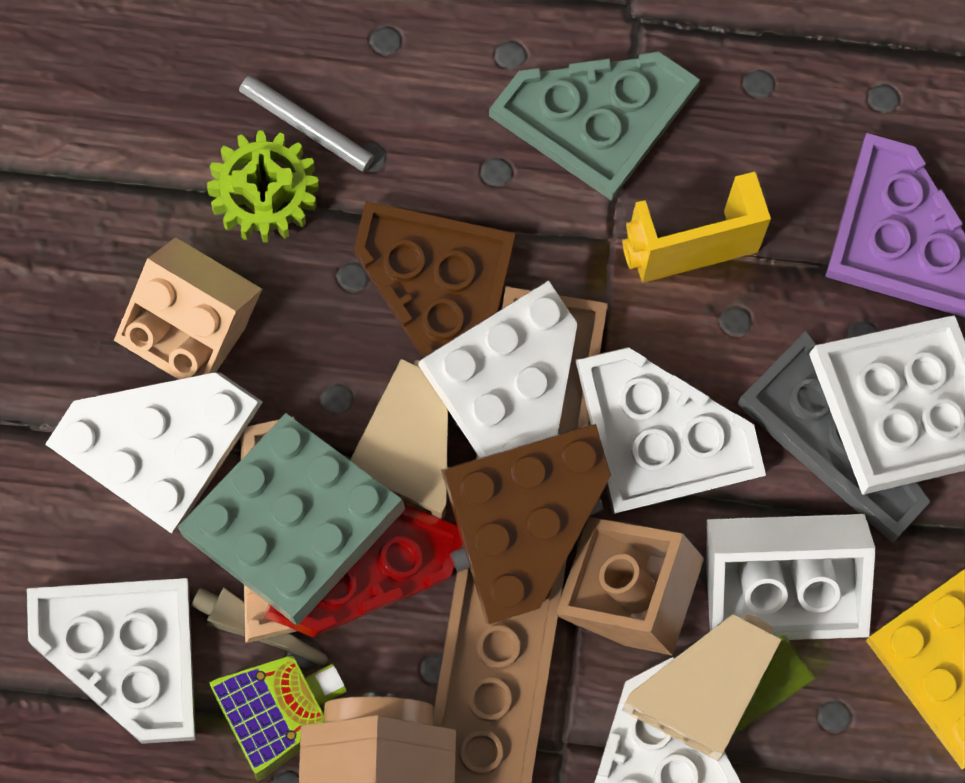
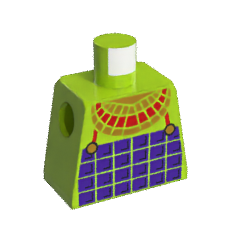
M287 656L227 675L209 683L258 781L266 778L300 752L302 725L324 723V714L319 706L347 692L333 664L304 678L293 656Z

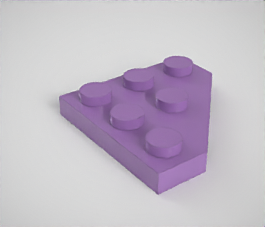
M866 133L825 277L965 317V233L961 228V220L942 189L938 191L924 168L926 163L916 147Z

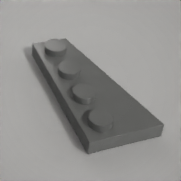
M805 331L741 396L736 405L859 514H865L866 520L889 541L894 543L927 507L930 500L917 482L862 495L809 355L816 344L807 331Z

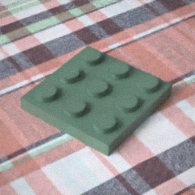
M285 413L178 526V529L185 539L298 626L406 508L400 497Z

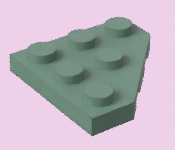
M660 52L639 54L637 59L610 62L609 59L573 63L569 64V68L540 72L539 68L518 71L489 108V117L612 201L697 90L700 79Z

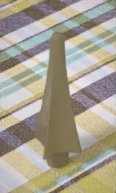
M200 587L191 607L209 615L206 626L245 637L244 602L225 587H223L219 596ZM290 633L258 640L301 656L318 665H325L328 662L326 654L302 642Z

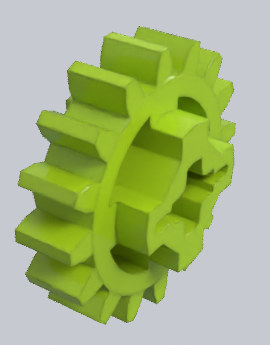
M258 130L256 142L249 143L241 134L237 136L239 148L236 151L226 146L220 149L224 164L211 162V175L217 179L207 182L209 196L217 197L211 202L214 215L226 213L223 223L224 228L228 231L238 224L241 225V235L244 240H248L253 231H260L263 243H268L270 232L273 230H278L285 239L289 237V223L293 222L301 227L306 224L305 214L302 209L315 210L316 198L310 194L319 191L318 177L310 176L315 171L314 161L312 158L300 160L303 155V149L299 142L292 145L289 149L286 148L285 136L282 133H279L273 142H267L264 131ZM272 159L282 162L288 168H281ZM249 162L242 170H238L243 164ZM265 171L266 181H269L268 191H265V201L261 202L258 187L259 182H261V173ZM285 202H290L285 208L276 212ZM245 204L255 214L244 211L238 205Z

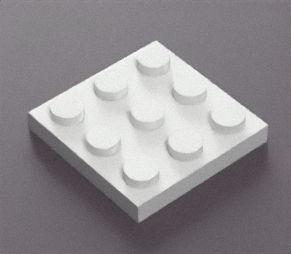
M955 315L814 346L809 355L862 495L965 471V340Z

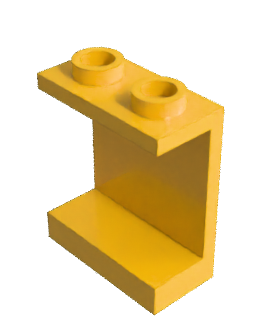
M756 172L735 176L724 210L727 220L657 238L646 200L636 202L632 220L626 223L628 238L622 241L624 255L629 268H637L642 283L758 253L771 217Z

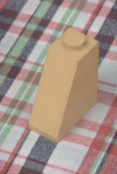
M401 359L350 461L400 497L404 504L444 520L446 515V485L441 469L447 468L448 409L419 367L420 361L416 360L414 364H411Z
M732 614L634 689L625 701L622 711L718 761L728 745L781 639L772 635L773 627L760 618L745 614L742 619Z

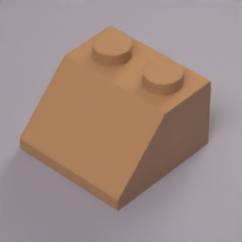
M588 517L556 615L624 646L673 656L704 558L682 533Z

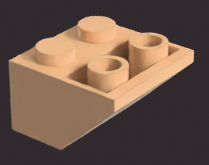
M175 237L147 258L114 341L179 380L215 373L245 330L262 288Z

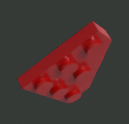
M404 504L406 509L298 626L270 604H268L264 617L315 637L443 584L451 577L454 568L450 553L460 549L462 545L458 526Z

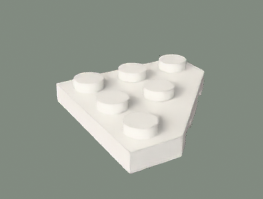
M547 281L419 362V367L479 457L558 434L577 322L551 283Z
M622 348L576 360L590 423L597 425L611 473L606 483V489L613 513L766 476L754 424L734 414L686 382L651 363L647 358L634 350Z
M217 372L73 401L45 445L170 533H176L179 530L178 526L188 517L259 409L262 401L222 373Z
M187 578L27 588L28 641L38 652L142 744L196 740L190 597Z
M673 657L625 682L595 783H741L725 752L716 761L622 711L629 694L674 660Z

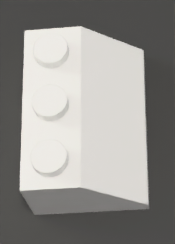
M865 514L707 519L706 575L710 631L732 614L742 619L745 614H750L771 625L774 629L771 634L781 640L869 637L875 545Z

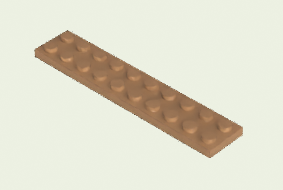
M506 287L502 309L531 291ZM559 295L577 322V330L558 434L589 424V414L576 360L600 354L608 303ZM567 559L540 609L492 624H487L470 568L459 573L457 572L434 706L433 726L456 730L455 783H531L558 618L556 611L561 599Z

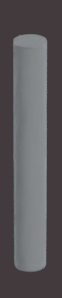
M248 75L242 82L239 89L241 93L360 171L365 172L372 164L375 157L373 154L252 75Z

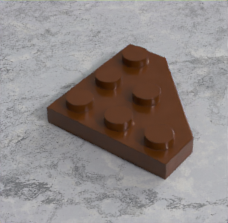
M365 201L354 246V255L423 359L499 311L515 241V233Z
M596 424L586 425L441 469L487 624L541 608L611 476Z

